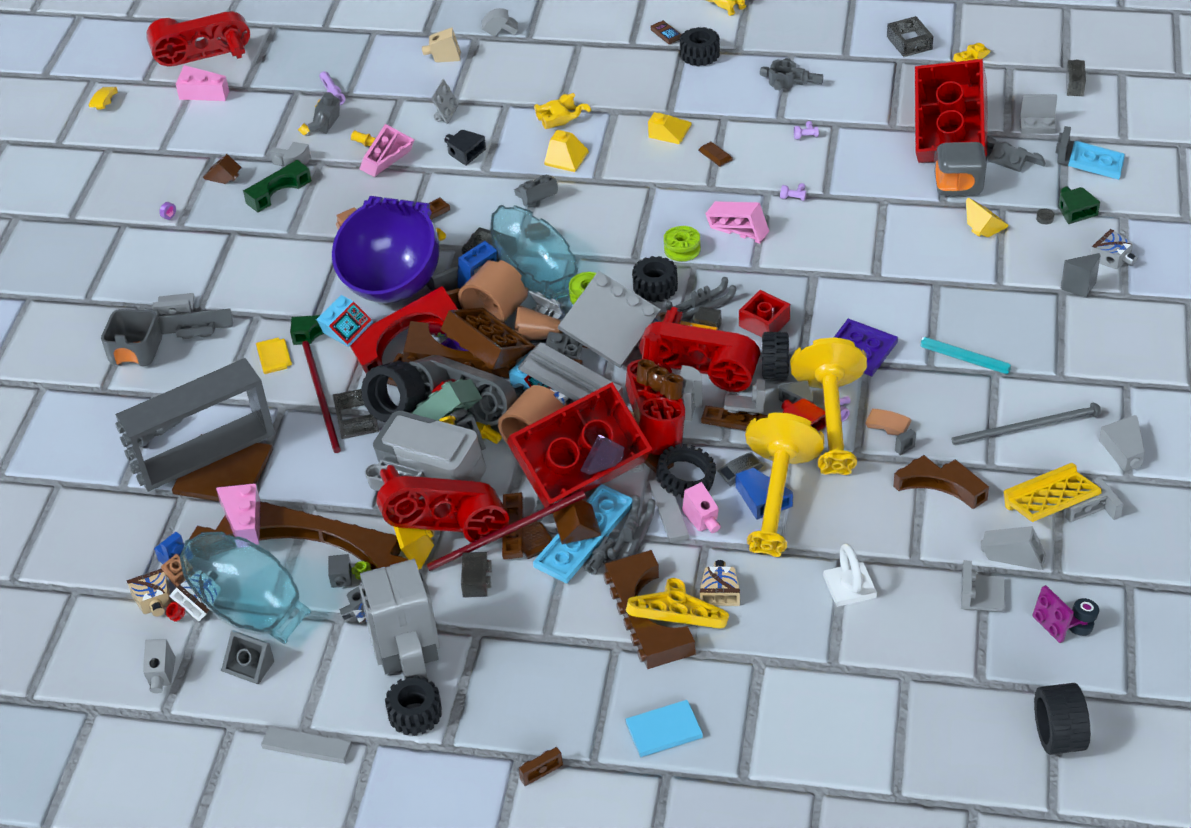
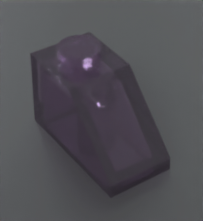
M598 435L580 471L591 475L616 466L624 456L623 451L625 447L604 436Z

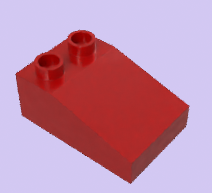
M983 59L915 66V148L918 163L934 162L935 151L942 143L979 142L984 147L986 157L988 96Z
M613 382L509 435L507 440L508 446L545 508L582 490L585 493L624 474L639 464L644 463L653 450Z

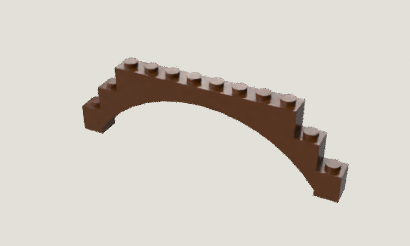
M260 501L259 541L292 538L322 542L340 548L361 561L368 562L372 570L381 567L386 568L408 560L398 556L401 549L397 536L394 534ZM226 515L216 530L197 525L186 542L191 556L208 560L211 556L224 550L238 546Z

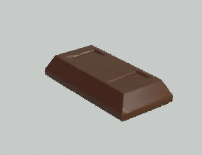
M711 141L698 149L700 153L719 167L733 160L728 153Z

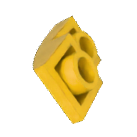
M982 43L968 45L967 51L955 53L953 60L958 62L983 59L990 53V50Z
M102 87L90 100L89 107H96L97 110L106 108V105L111 103L110 98H113L112 96L118 93L117 87Z

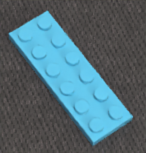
M601 484L586 501L592 504L601 536L562 545L559 534H557L533 561V567L567 584L589 559L594 549L599 547L604 537H607L631 510V497Z

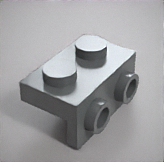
M1064 126L1063 133H1059L1055 153H1059L1057 163L1064 165L1069 164L1074 141H1070L1071 127Z

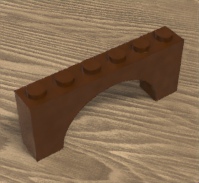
M410 321L403 351V362L409 363L431 355H439L509 378V371L518 361H514L505 368L489 369L483 361L474 358L471 352L451 349L437 342L429 332V323Z
M652 550L605 563V572L603 573L605 584H609L611 587V597L613 600H617L618 613L624 616V626L627 631L630 630L632 644L638 647L639 660L645 663L647 670L696 655L695 640L688 626L678 628L665 627L652 622L648 618L631 616L626 612L628 599L638 596L646 584L659 578V564Z

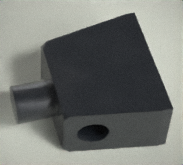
M460 130L454 136L447 134L444 139L445 143H447L449 155L465 166L486 150L485 136L470 131Z

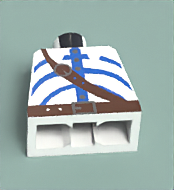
M197 571L181 583L169 596L180 606L184 607L197 621H200L208 613L221 590L215 584L219 577L214 571H209L206 575L202 571Z

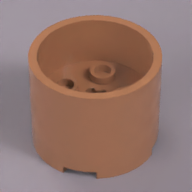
M488 260L459 290L458 299L462 309L485 308L504 323L515 312L517 305L520 306L526 300L528 288L524 286L520 279L522 275L513 266L502 260L499 262Z
M533 385L525 390L500 417L498 421L500 434L507 443L509 435L567 406V404H562L554 396L555 392L540 385Z

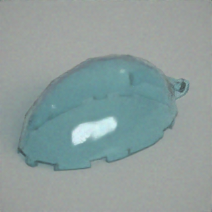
M500 205L491 214L490 222L492 246L497 250L499 261L507 262L522 275L520 279L524 286L528 288V291L535 294L539 292L547 299H555L556 301L570 295L569 283L577 275L578 268L575 254L573 255L570 251V245L565 238L547 221L534 217L532 215L533 212L516 205L514 207Z
M201 532V534L191 540L185 541L180 555L183 576L196 597L219 620L243 632L258 635L270 634L281 643L286 644L288 637L305 616L311 614V610L298 601L299 591L290 572L269 551L245 538L229 536L224 532ZM294 609L299 610L283 632L280 633L278 629L286 622Z

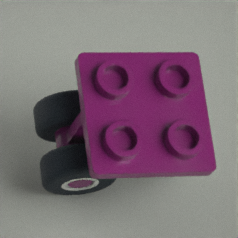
M1045 585L1041 588L1032 616L1051 636L1061 643L1064 641L1068 629L1079 636L1091 634L1094 628V621L1097 619L1100 610L1094 601L1087 598L1076 600L1071 610Z

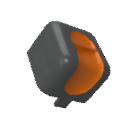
M979 142L940 144L934 154V173L937 191L943 196L980 194L984 189L987 167L983 145Z
M115 310L110 315L101 335L107 359L114 365H119L122 362H134L143 367L150 365L162 340V332L157 315L154 311Z

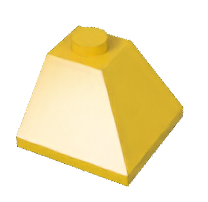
M654 112L648 121V135L652 139L680 144L691 127L692 122Z
M556 130L550 139L544 165L576 172L589 151L573 133Z
M969 197L967 198V224L973 228L971 231L979 237L983 235L988 238L1008 227L1006 222L988 208Z
M394 527L400 549L409 560L415 559L418 570L421 569L434 547L432 537H434L433 531Z

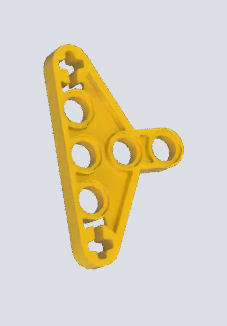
M669 578L667 580L665 592L629 598L626 612L635 617L712 628H725L729 619V614L725 610L686 594L684 582L677 578Z

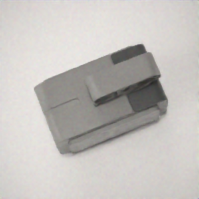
M396 411L389 417L373 442V448L379 463L368 466L365 470V475L370 488L379 491L384 485L380 471L381 469H387L388 465H393L400 476L479 482L485 473L486 465L475 431L405 411Z
M411 559L386 568L381 567L360 573L362 585L359 586L378 665H382L385 675L402 670L404 680L409 676L410 678L420 676V679L423 677L427 678L425 664L439 660L437 649L440 648L431 596L422 569L418 570L415 559Z

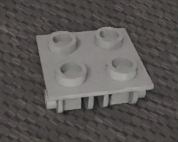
M442 79L431 99L438 111L434 114L435 121L444 120L448 124L459 104L449 85Z
M529 291V294L537 304L532 310L559 319L561 323L566 316V311L560 307L561 304L555 299H546L539 292L535 294Z

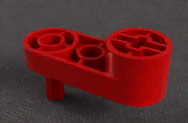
M230 11L181 23L171 18H160L148 27L146 35L155 61L160 65L168 67L230 52L232 56L240 59L242 54H245L244 46L250 39V30L245 18L241 14ZM204 37L202 40L196 41L197 38Z
M676 307L667 310L663 322H654L645 328L639 345L641 354L643 352L644 335L655 333V335L661 336L659 361L667 364L671 369L681 370L682 365L693 367L702 374H708L709 379L714 385L729 392H740L746 390L751 385L761 353L756 342L748 336L682 325L680 322L683 312H679Z
M655 333L644 335L642 359L640 360H651L659 365V367L667 369L670 374L673 373L667 364L659 361L661 336L655 335ZM636 360L627 366L625 387L635 420L653 449L651 453L661 455L665 449L668 450L670 446L675 447L677 444H680L682 447L685 406L682 398L678 400L668 399L665 395L660 394V392L654 391L650 386L638 383L636 377L640 360Z
M388 465L387 469H381L380 471L384 485L377 493L376 502L384 520L391 526L463 532L465 538L472 543L509 525V516L495 489L487 483L400 476L393 465Z

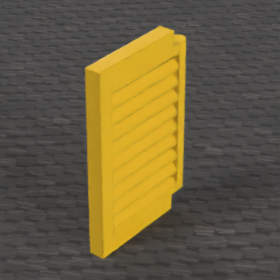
M278 337L256 343L264 374L287 369V366L292 365L285 339H279Z

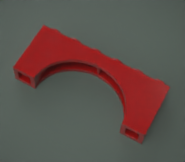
M443 286L370 325L350 345V348L364 372L367 373L373 367L383 365L382 356L385 348L394 337L409 328L410 321L442 326L448 311L458 310Z

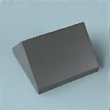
M1100 253L1065 260L1061 289L1087 298L1097 281Z
M458 266L433 275L426 284L431 292L443 286L446 292L458 289Z
M232 630L221 671L259 684L274 663L270 644Z

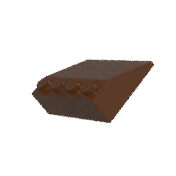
M485 308L449 310L441 327V330L446 333L448 338L458 342L461 348L471 352L474 358L483 361L485 366L492 370L505 368L535 348L532 343Z

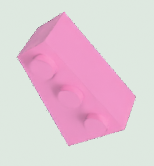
M186 65L183 66L176 82L179 100L226 101L229 94L226 76Z

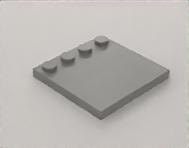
M598 271L561 321L558 329L621 368L641 340L645 328L654 322L661 309Z

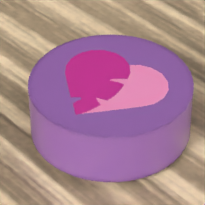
M165 202L160 208V216L166 220L173 218L176 213V206L170 202Z

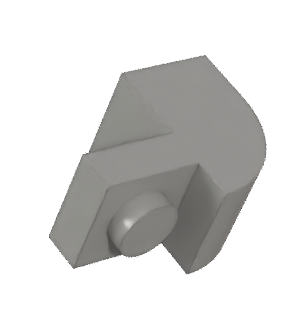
M493 9L482 20V30L494 37L501 28L513 35L518 32V22L514 18L509 17L508 10Z
M293 142L288 150L273 147L270 151L273 165L284 167L295 160H299L306 165L311 158L309 145Z

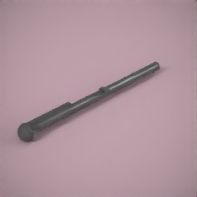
M1093 402L1089 408L952 437L951 440L952 444L956 445L1089 414L1097 417L1101 412V408L1097 403Z

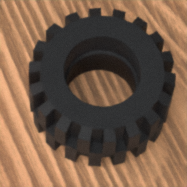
M707 27L690 28V30H686L685 33L681 34L680 57L685 63L692 66H706L717 61V58L720 56V38L716 31Z
M650 256V258L646 257L643 260H639L634 265L632 278L635 294L648 302H662L664 299L668 300L670 296L675 295L678 289L677 266L674 265L673 261H669L666 257L662 258V256Z
M764 332L762 335V376L764 379H787L789 376V335L787 332Z
M409 676L403 681L402 679L398 680L396 685H391V690H388L386 693L385 705L390 724L393 728L395 727L397 732L403 731V735L412 733V736H417V733L425 734L426 730H432L434 724L439 723V717L442 716V706L439 690L432 681L428 682V679L425 677L420 679V676H415L414 678ZM410 704H421L416 708H406Z

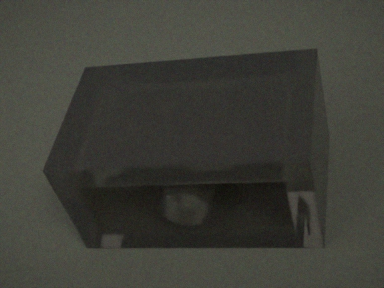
M1068 60L1066 71L1067 96H1084L1086 84L1085 60Z
M487 552L462 553L461 589L463 598L488 597V588L492 587L491 576H488L489 572H492V560H488Z

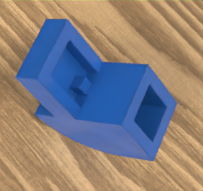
M178 532L173 533L154 548L157 559L162 564L175 554L185 562L191 557V552L185 548L182 536Z

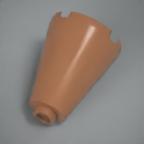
M517 305L514 331L521 334L526 340L547 339L549 332L563 333L558 329L559 319Z

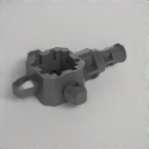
M790 58L777 59L772 62L770 68L764 66L760 68V75L763 77L769 76V84L775 90L789 89L793 87V84L803 85V83L807 84L810 82L822 85L823 74L809 73L805 69L796 68V63L791 61Z

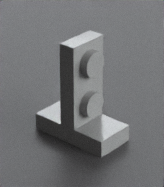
M1098 477L1093 479V483L1101 488V494L1068 507L1065 518L1071 523L1105 509L1112 519L1115 520L1121 518L1123 503L1104 480Z

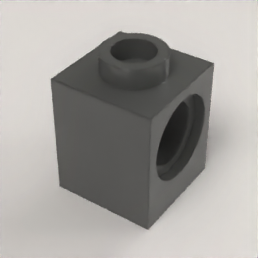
M349 554L328 556V576L331 588L352 586V567Z

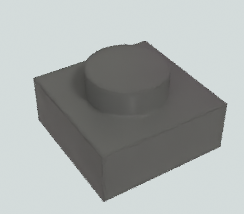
M910 429L896 437L895 451L899 455L915 447L916 432Z

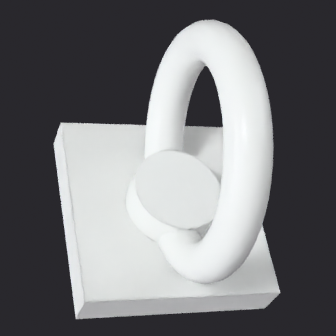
M843 544L840 548L841 567L823 571V577L836 607L877 598L876 589L864 563L858 562L856 553L851 545Z

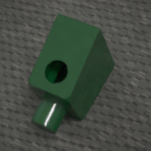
M1065 186L1060 191L1058 206L1069 225L1098 216L1100 201L1083 187L1071 190L1068 186Z

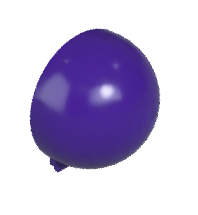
M369 196V199L364 201L363 206L354 211L343 222L333 242V267L345 286L361 298L377 303L399 302L422 290L436 270L440 252L438 234L430 219L432 213L430 204L424 202H416L415 204V201H399V199H383L378 196Z

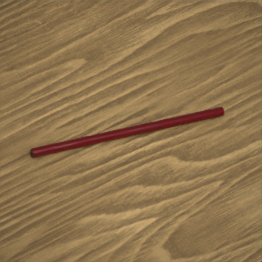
M304 341L302 343L331 446L334 453H339L341 451L311 347L308 341Z
M583 490L442 556L428 563L427 567L429 571H432L586 498Z

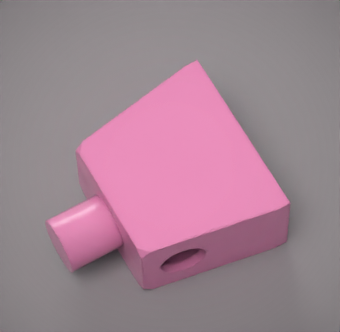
M701 482L684 491L682 507L684 515L698 531L708 528L711 533L717 532L721 528L717 521L719 509L703 483Z

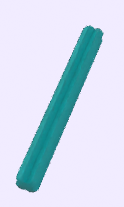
M923 337L920 346L934 352L1003 374H1008L1011 369V364L928 337Z

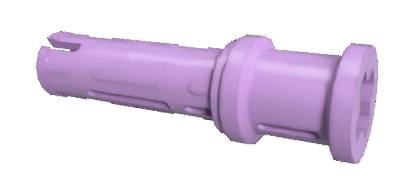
M321 72L319 77L327 92L339 98L340 105L345 102V96L341 93V89L335 85L328 72Z

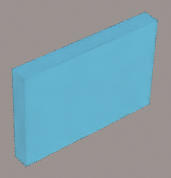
M1074 141L1068 166L1119 180L1125 154Z
M688 700L625 719L640 757L703 738V733Z

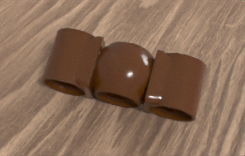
M644 359L638 362L636 377L638 383L650 386L654 391L660 392V394L665 395L666 398L671 400H678L682 397L684 381L682 376L675 375L674 373L670 374L667 369L659 367V365L651 360Z

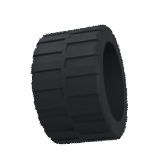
M394 361L373 367L363 378L361 391L364 405L368 412L381 422H387L392 413L396 411L412 413L417 409V404L425 401L426 388L424 380L416 368L408 362ZM389 377L395 381L400 392L398 406L392 402L387 391Z
M1066 683L1038 687L1035 692L1034 711L1037 731L1044 751L1049 755L1087 750L1091 736L1090 719L1085 696L1077 683Z

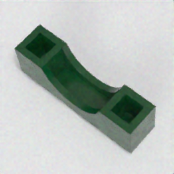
M295 160L243 190L246 204L257 213L271 205L270 198L276 191L283 188L299 189L310 183L312 180L309 168L299 160Z
M320 315L291 318L290 334L293 345H302L304 341H308L311 344L315 338L324 334L316 320Z

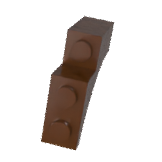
M923 455L894 473L893 487L898 491L915 488L942 491L958 498L972 509L988 500L989 486L956 459L944 464L940 468Z

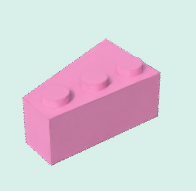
M385 124L363 157L360 170L373 177L377 176L410 152L415 139Z
M715 201L705 213L710 228L731 234V232L740 234L741 238L749 237L755 239L757 243H761L769 232L760 202Z
M256 483L216 488L220 504L229 521L238 546L259 544L260 497Z

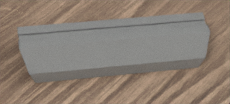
M541 342L526 356L518 367V370L574 401L612 382ZM613 382L620 396L623 397L622 387Z

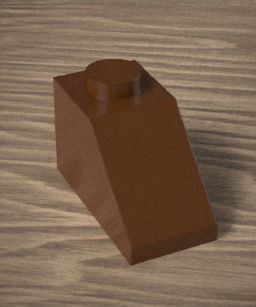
M225 154L206 172L203 178L226 184L230 180L233 182L240 175L238 171L242 167L228 154Z

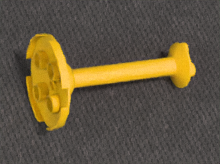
M836 337L820 338L814 340L813 345L805 347L803 350H801V347L795 350L790 359L791 374L799 382L807 380L809 387L823 388L829 452L821 455L818 459L820 472L825 475L831 473L849 475L857 464V457L849 451H844L838 387L850 384L863 375L867 368L866 352L855 347L854 342L851 340Z
M775 412L769 413L768 418L757 421V418H754L748 424L745 432L746 443L763 458L773 461L761 531L750 533L747 537V544L749 545V550L753 553H764L773 557H780L781 553L788 546L786 539L777 533L788 465L809 462L819 457L824 449L825 442L822 431L818 432L815 428L811 427V421L789 413Z

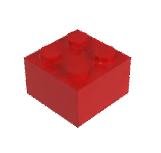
M759 290L739 309V327L762 337L764 332H779L790 321L791 304Z

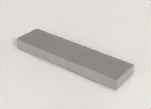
M657 479L650 480L649 487L669 543L689 539V533L677 500L673 496V491L668 493L666 488L663 489L661 487V483H658Z
M269 726L261 746L262 749L345 764L352 744L351 741Z

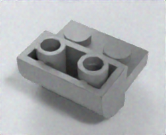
M682 365L681 373H677V375L682 376L684 379L681 398L685 406V420L692 421L695 407L703 408L702 375L697 369Z

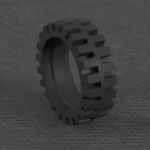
M680 444L675 445V447L670 446L668 450L665 449L663 454L661 453L656 470L657 481L661 483L663 489L666 488V492L671 493L673 491V496L676 497L678 494H681V498H684V491L701 482L707 491H710L716 475V464L707 452L702 453L703 449L701 448L695 450V446L691 445L688 448L687 444H683L682 447ZM674 462H688L699 467L705 474V477L697 481H685L671 474L667 466Z

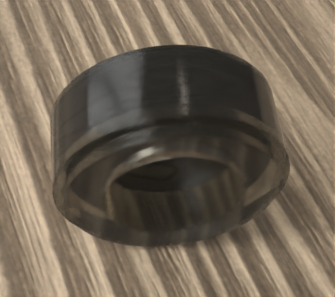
M1043 208L1037 211L1036 220L1041 224H1051L1054 221L1055 214L1052 210Z

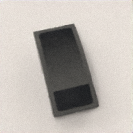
M749 452L724 465L718 470V473L731 487L736 483L735 474L751 468L759 470L764 465L752 452Z

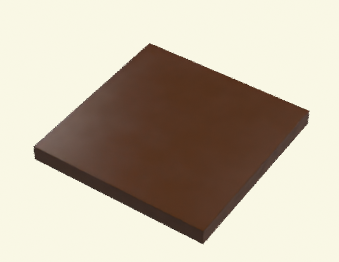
M255 443L186 474L176 480L172 492L175 495L220 502L216 488L257 484L273 451V446Z

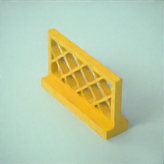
M1069 463L1003 490L1005 508L1009 511L1017 510L1031 522L1101 494V488L1078 473L1077 466L1074 463ZM1033 503H1043V504H1042V505H1035V504H1033Z

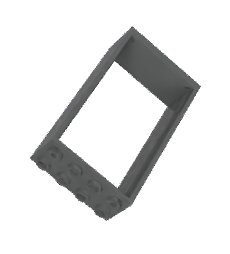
M246 358L115 414L118 421L115 423L119 434L122 433L120 437L121 443L124 448H127V450H124L128 461H131L129 464L130 470L133 475L137 474L136 478L139 485H144L148 492L275 435L262 381ZM245 391L247 392L252 413L145 461L143 460L137 441L138 438Z

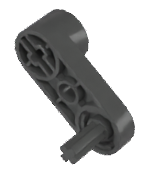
M431 355L409 362L410 365L416 368L424 380L426 388L425 401L429 399L428 396L432 394V390L443 381L471 379L482 399L469 408L467 412L474 416L475 421L485 425L493 426L498 424L500 417L525 391L523 389L524 385L521 383L511 385L509 381L502 377L443 356Z

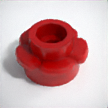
M172 602L166 609V615L170 620L177 622L184 617L185 608L176 602Z

